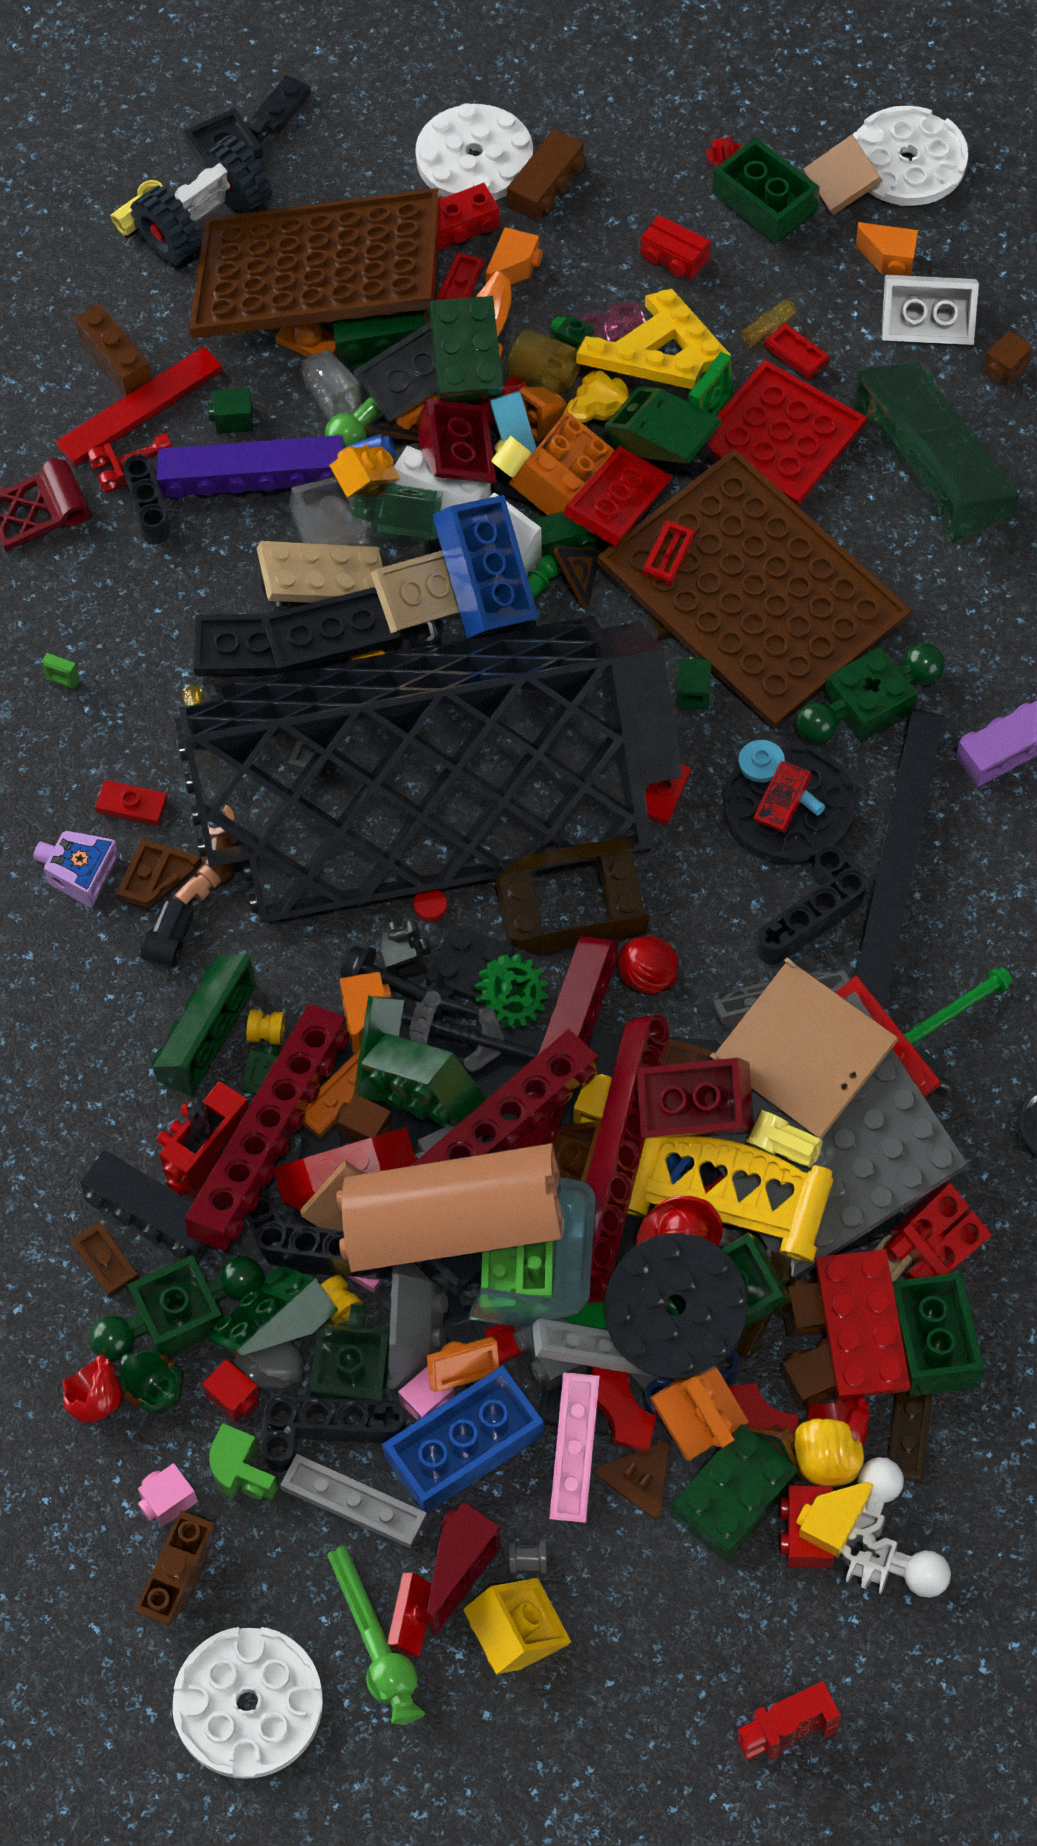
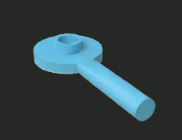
M756 740L742 748L738 763L740 771L746 778L755 782H769L772 780L780 761L784 762L785 758L782 750L775 743L767 740ZM805 790L800 802L816 816L820 815L825 809V805Z

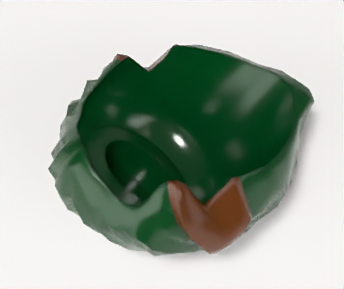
M145 1350L122 1356L119 1382L124 1392V1397L134 1407L140 1406L143 1410H147L150 1413L169 1409L170 1406L177 1403L182 1392V1371L177 1368L175 1361L165 1353H160L156 1350Z

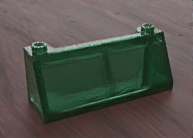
M919 362L870 367L858 372L853 410L866 416L870 422L875 420L879 422L939 502L937 512L940 516L945 515L949 521V527L945 528L944 533L952 543L1016 513L1020 497L1018 487L1004 475L937 387L932 374L929 371H925Z

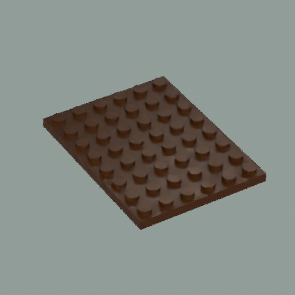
M439 188L205 218L189 325L191 337L210 338L215 335L241 334L247 331L271 330L279 327L302 326L319 322L329 323L335 320L361 319L367 316L392 315L399 312L429 309L430 301L434 300L441 203Z
M732 449L631 529L617 546L612 544L597 556V563L696 657L703 660H711V671L773 729L777 728L824 689L827 675L861 658L907 620L912 611L735 449ZM666 520L696 531L695 538L672 586L665 585L666 581L660 580V582L655 581L651 575L648 578L642 576V569ZM670 530L653 565L654 568L658 569L675 531ZM682 534L665 572L669 573L686 535Z

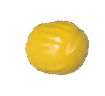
M818 1418L803 1422L797 1427L794 1434L795 1458L801 1474L809 1482L817 1486L838 1487L849 1484L857 1478L863 1467L864 1452L862 1443L858 1440L856 1442L853 1440L849 1425L843 1421Z

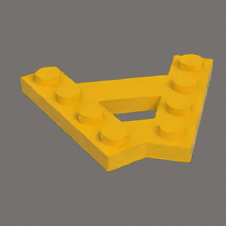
M668 289L645 296V307L651 312L653 317L617 342L586 336L577 352L576 363L693 389L702 373L709 369V366L720 352L728 355L730 353L675 291ZM672 339L683 349L674 356L656 351Z

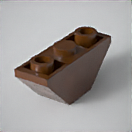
M180 1510L135 1608V1613L164 1625H171L188 1604L204 1569L215 1527L214 1523Z

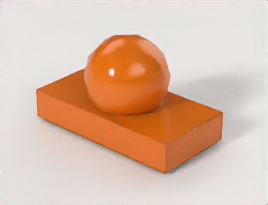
M320 322L304 324L302 326L282 327L275 336L277 344L326 366H329L338 353L334 334L323 330Z
M492 1337L468 1344L451 1341L445 1344L440 1352L427 1355L430 1389L437 1393L478 1381L498 1369L497 1341Z

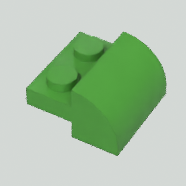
M554 1240L482 1251V1309L518 1308L519 1315L540 1312L549 1307L553 1298Z

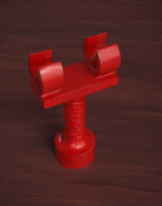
M167 433L154 437L155 442L152 446H147L132 452V454L129 453V455L126 454V456L123 455V457L120 456V458L115 456L110 443L104 444V447L91 449L87 454L92 468L100 469L108 463L113 468V470L104 471L98 476L103 492H112L119 486L121 488L127 486L122 469L128 457L141 454L147 458L158 456V449L173 448Z

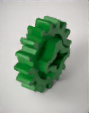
M506 954L499 957L498 961L494 959L488 962V969L479 972V976L484 981L475 984V988L482 991V995L476 998V1002H484L485 1007L493 1009L498 1022L503 1020V1028L512 1027L513 1024L516 1028L525 1026L526 1022L531 1023L537 1020L535 1013L538 1014L545 1010L540 1001L546 1000L549 997L548 994L541 990L542 987L548 985L547 981H539L538 976L542 973L541 968L533 971L531 969L533 960L529 959L521 963V955L519 954L512 956L511 959ZM518 985V987L514 989V992L511 994V996L506 998V996L510 993V990H512L513 986ZM502 1007L509 1008L511 1012L506 1011Z

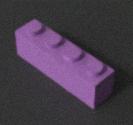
M1037 701L1031 704L1024 703L1007 717H998L992 720L986 728L978 732H969L961 738L958 744L956 759L977 787L1037 756Z

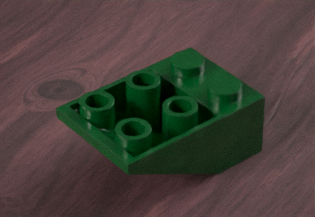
M638 386L604 427L615 450L621 446L640 458L689 464L722 422L720 418L663 389Z
M282 1266L272 1271L266 1277V1282L255 1292L247 1294L240 1301V1306L230 1315L218 1320L214 1325V1330L206 1338L213 1344L243 1356L313 1334L338 1309L316 1278Z

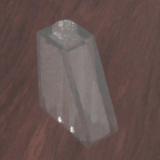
M329 349L318 354H312L307 359L301 361L303 380L328 421L339 413L353 414L362 405L359 381Z

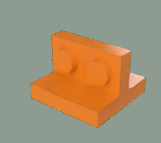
M718 1368L701 1376L677 1379L649 1397L683 1457L688 1461L711 1446L725 1447L734 1441L732 1433L741 1424L746 1425L749 1423Z

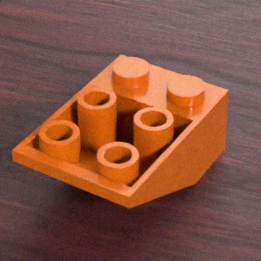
M566 411L517 474L511 479L509 484L547 516L562 512L570 500L614 452V449Z

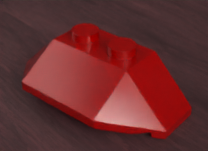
M407 1127L275 1167L274 1174L282 1201L300 1211L344 1160L367 1174L409 1167L416 1159Z

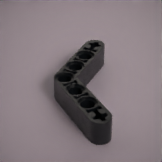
M227 1141L226 1144L218 1152V1159L220 1158L229 1141ZM238 1179L236 1182H242L245 1179ZM263 1184L259 1192L256 1208L245 1216L264 1259L271 1265L373 1280L386 1278L392 1273L393 1266L351 1272L348 1259L343 1260L342 1256H335L340 1251L339 1243L340 1239L344 1238V1232L282 1223L265 1184ZM267 1213L263 1218L256 1219L260 1214ZM280 1241L276 1246L269 1247L272 1242ZM309 1245H314L312 1249L308 1251H302L305 1247Z

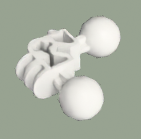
M882 1457L870 1459L863 1464L858 1474L857 1482L858 1484L864 1482L873 1484V1492L841 1552L842 1560L849 1566L846 1582H849L853 1575L862 1578L861 1587L864 1589L868 1587L871 1581L880 1584L879 1594H882L889 1572L904 1577L906 1585L918 1596L928 1598L938 1596L946 1590L951 1578L949 1564L943 1556L934 1551L927 1550L917 1552L913 1556H908L897 1552L898 1542L887 1538L879 1541L875 1539L881 1536L885 1524V1516L881 1515L884 1503L890 1502L899 1496L903 1489L904 1476L900 1467L892 1460ZM857 1542L863 1543L864 1551H859L857 1556H853L849 1546L854 1547Z

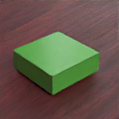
M46 653L42 660L46 679L75 689L80 680L76 663Z

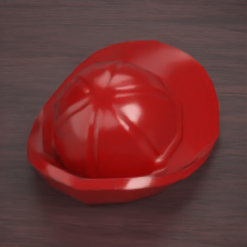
M674 1196L660 1202L645 1216L637 1234L636 1246L655 1236L684 1233L699 1236L719 1247L723 1234L720 1215L709 1201L694 1196Z

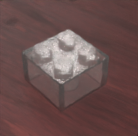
M336 477L291 488L289 509L303 543L349 546L368 545L372 525L361 497L347 498Z

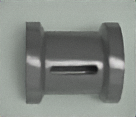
M540 1541L539 1545H516L515 1542H509L510 1575H516L517 1571H540L541 1574H547L546 1541Z

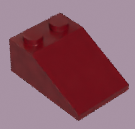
M427 399L416 425L419 448L434 477L495 484L496 474L494 463L491 461L493 452L487 407Z
M737 1057L637 1068L641 1138L713 1136L752 1131L754 1119L750 1064L748 1061Z
M465 1502L457 1510L452 1508L441 1523L443 1529L441 1531L427 1609L429 1629L435 1636L501 1549L500 1527Z

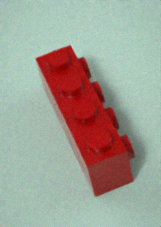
M484 182L441 199L437 252L452 245L463 243L480 234L489 233L500 227L499 206Z

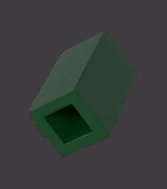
M564 511L532 520L541 527L542 557L544 555L555 556L553 552L555 547L594 549L601 546L600 536L564 516Z

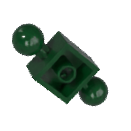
M917 644L906 653L904 664L897 668L885 651L879 647L827 675L824 696L830 705L822 702H812L805 705L799 711L796 718L798 733L808 742L823 743L835 734L838 722L843 720L858 741L862 743L911 716L912 709H915L917 692L910 685V682L913 681L917 684L926 685L937 681L945 668V659L942 652L931 644Z
M191 1255L128 1284L139 1314L127 1320L114 1315L100 1318L90 1330V1348L96 1356L105 1355L109 1361H117L122 1359L124 1354H129L135 1339L149 1334L156 1351L165 1353L167 1356L172 1355L206 1339V1336L214 1330L216 1322L222 1318L216 1302L226 1297L235 1301H241L247 1294L255 1292L264 1284L263 1269L254 1259L238 1256L224 1264L219 1278L206 1283L194 1256ZM176 1305L180 1307L179 1309H172Z

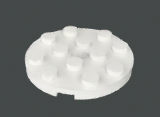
M465 103L439 113L424 126L416 143V164L419 174L431 189L439 188L440 195L443 197L484 182L495 200L507 196L509 184L533 155L532 139L524 124L513 114L498 107L484 104ZM470 148L472 151L482 152L479 156L467 154Z
M895 106L883 109L866 118L864 124L853 134L883 180L869 190L868 193L883 201L899 206H915L936 202L950 194L964 177L968 160L966 140L962 132L951 120L947 118L944 121L933 115L930 109L917 106ZM911 153L915 157L910 161L909 158H905L901 154Z
M239 1627L211 1636L196 1647L188 1656L175 1681L172 1712L176 1729L183 1744L199 1763L227 1777L241 1779L258 1778L285 1768L306 1750L320 1724L323 1694L320 1679L312 1660L294 1640L269 1628L239 1629ZM248 1692L255 1694L258 1697L255 1710L243 1711L238 1708L237 1702L241 1695Z

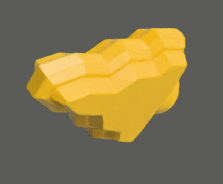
M601 370L598 372L592 371L583 378V384L576 391L577 397L569 401L563 414L568 411L581 423L591 419L598 421L609 420L627 400L629 395L628 388L620 378L611 379Z

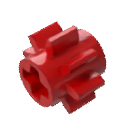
M734 136L712 140L713 148L706 149L708 163L715 162L716 167H718L741 149L742 143L735 144Z

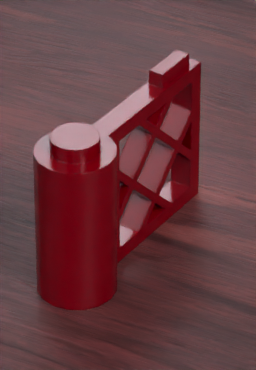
M50 459L41 468L39 474L6 489L4 486L0 487V503L3 501L12 503L6 515L0 513V521H3L0 524V540L5 551L11 550L62 525L68 527L79 525L90 516L89 506L69 463L63 459ZM38 486L40 491L35 502L23 499L27 490ZM19 505L31 508L26 520L14 517ZM39 510L48 512L52 516V519L42 524L33 522ZM10 523L23 526L18 535L7 539L5 533Z

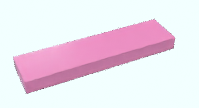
M563 1372L549 1519L586 1523L600 1380L598 1375Z

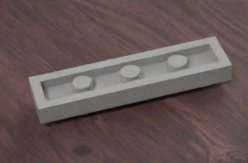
M538 1318L532 1325L536 1357L659 1378L629 1362L615 1346L608 1330Z
M296 1454L280 1484L281 1490L412 1549L427 1519L426 1512L299 1454Z

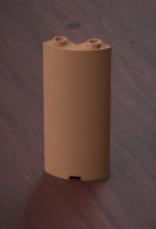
M553 1143L345 1177L343 1188L341 1191H337L336 1195L338 1209L342 1212L344 1238L340 1239L339 1244L343 1260L348 1259L351 1272L562 1239L565 1223L557 1193L560 1173Z

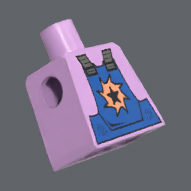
M71 831L63 832L55 846L40 841L33 855L34 860L45 863L44 872L47 882L51 886L91 908L119 857L115 840Z

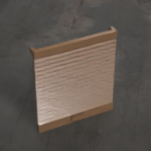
M786 957L784 966L715 1054L712 1053L710 1057L713 1060L738 1057L748 1061L750 1064L751 1088L813 1135L822 1139L899 1039Z

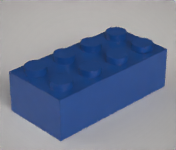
M504 495L449 506L432 515L467 639L519 627L539 618Z
M502 1365L383 1443L384 1458L420 1510L428 1514L544 1436V1421Z

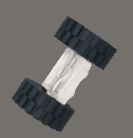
M228 135L203 152L201 164L205 170L191 184H184L179 187L175 194L171 191L168 192L167 188L157 185L132 202L130 206L132 211L130 213L135 219L133 221L134 225L140 230L138 233L141 237L145 238L147 241L146 245L153 249V253L157 257L161 256V260L164 263L168 262L169 266H177L201 248L202 240L199 238L201 236L200 231L195 228L197 226L196 222L224 203L227 207L230 205L235 213H250L271 198L272 189L270 186L272 185L270 180L266 178L268 176L266 170L261 168L260 165L262 163L253 156L254 152L251 149H247L246 144L242 140L239 142L237 137Z

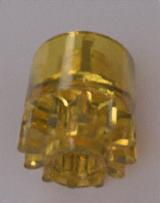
M526 328L518 336L509 355L507 376L516 375L531 387H545L553 394L559 395L560 392H564L565 388L569 389L576 380L580 367L576 363L578 350L536 330Z

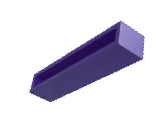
M343 435L161 448L158 449L157 482L163 497L172 498L188 495L209 496L215 493H242L244 491L256 490L272 491L284 488L302 489L311 486L332 487L339 485V482L329 465L338 459L337 454L346 448Z

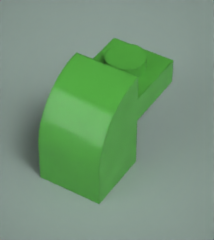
M222 1423L209 1454L210 1466L217 1486L231 1499L234 1498L238 1488L242 1487L241 1491L251 1498L260 1500L263 1496L272 1500L278 1489L276 1477L250 1466L258 1450L255 1436Z

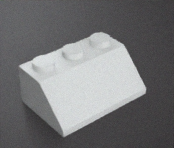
M885 275L882 340L974 345L978 281L976 279Z
M406 446L394 466L401 479L386 489L380 513L438 537L432 515L449 506L489 498L491 496V483L434 477L422 451Z

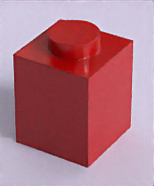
M228 1359L202 1383L205 1397L235 1423L242 1416L245 1418L250 1416L259 1405L260 1394L258 1386Z

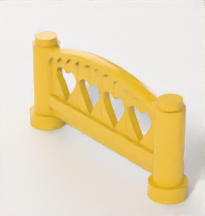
M700 1136L645 1138L627 1214L645 1218L650 1204L658 1205L663 1200L674 1196L698 1197L709 1201L720 1215L722 1223L783 1239L779 1250L781 1254L799 1261L813 1263L818 1249L814 1246L834 1180L832 1178L833 1171L822 1166L813 1165L811 1171H808V1173L803 1172L771 1153L726 1139ZM671 1154H679L681 1159L686 1157L693 1158V1168L673 1184L667 1165V1158ZM710 1162L715 1168L725 1166L728 1170L727 1176L706 1193L700 1174L701 1165ZM738 1171H744L748 1177L751 1175L760 1176V1185L739 1203L733 1182L734 1174ZM771 1180H778L781 1185L787 1183L794 1185L795 1191L793 1195L773 1211L766 1190L767 1183Z

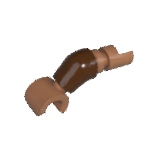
M225 805L222 814L239 824L234 811L230 806ZM208 825L213 850L233 847V844L237 842V838L222 828H211ZM206 857L201 862L202 867L197 871L198 877L193 876L173 898L183 901L185 904L193 897L202 902L210 894L209 888L215 889L219 884L223 885L228 881L235 870V862L209 867Z

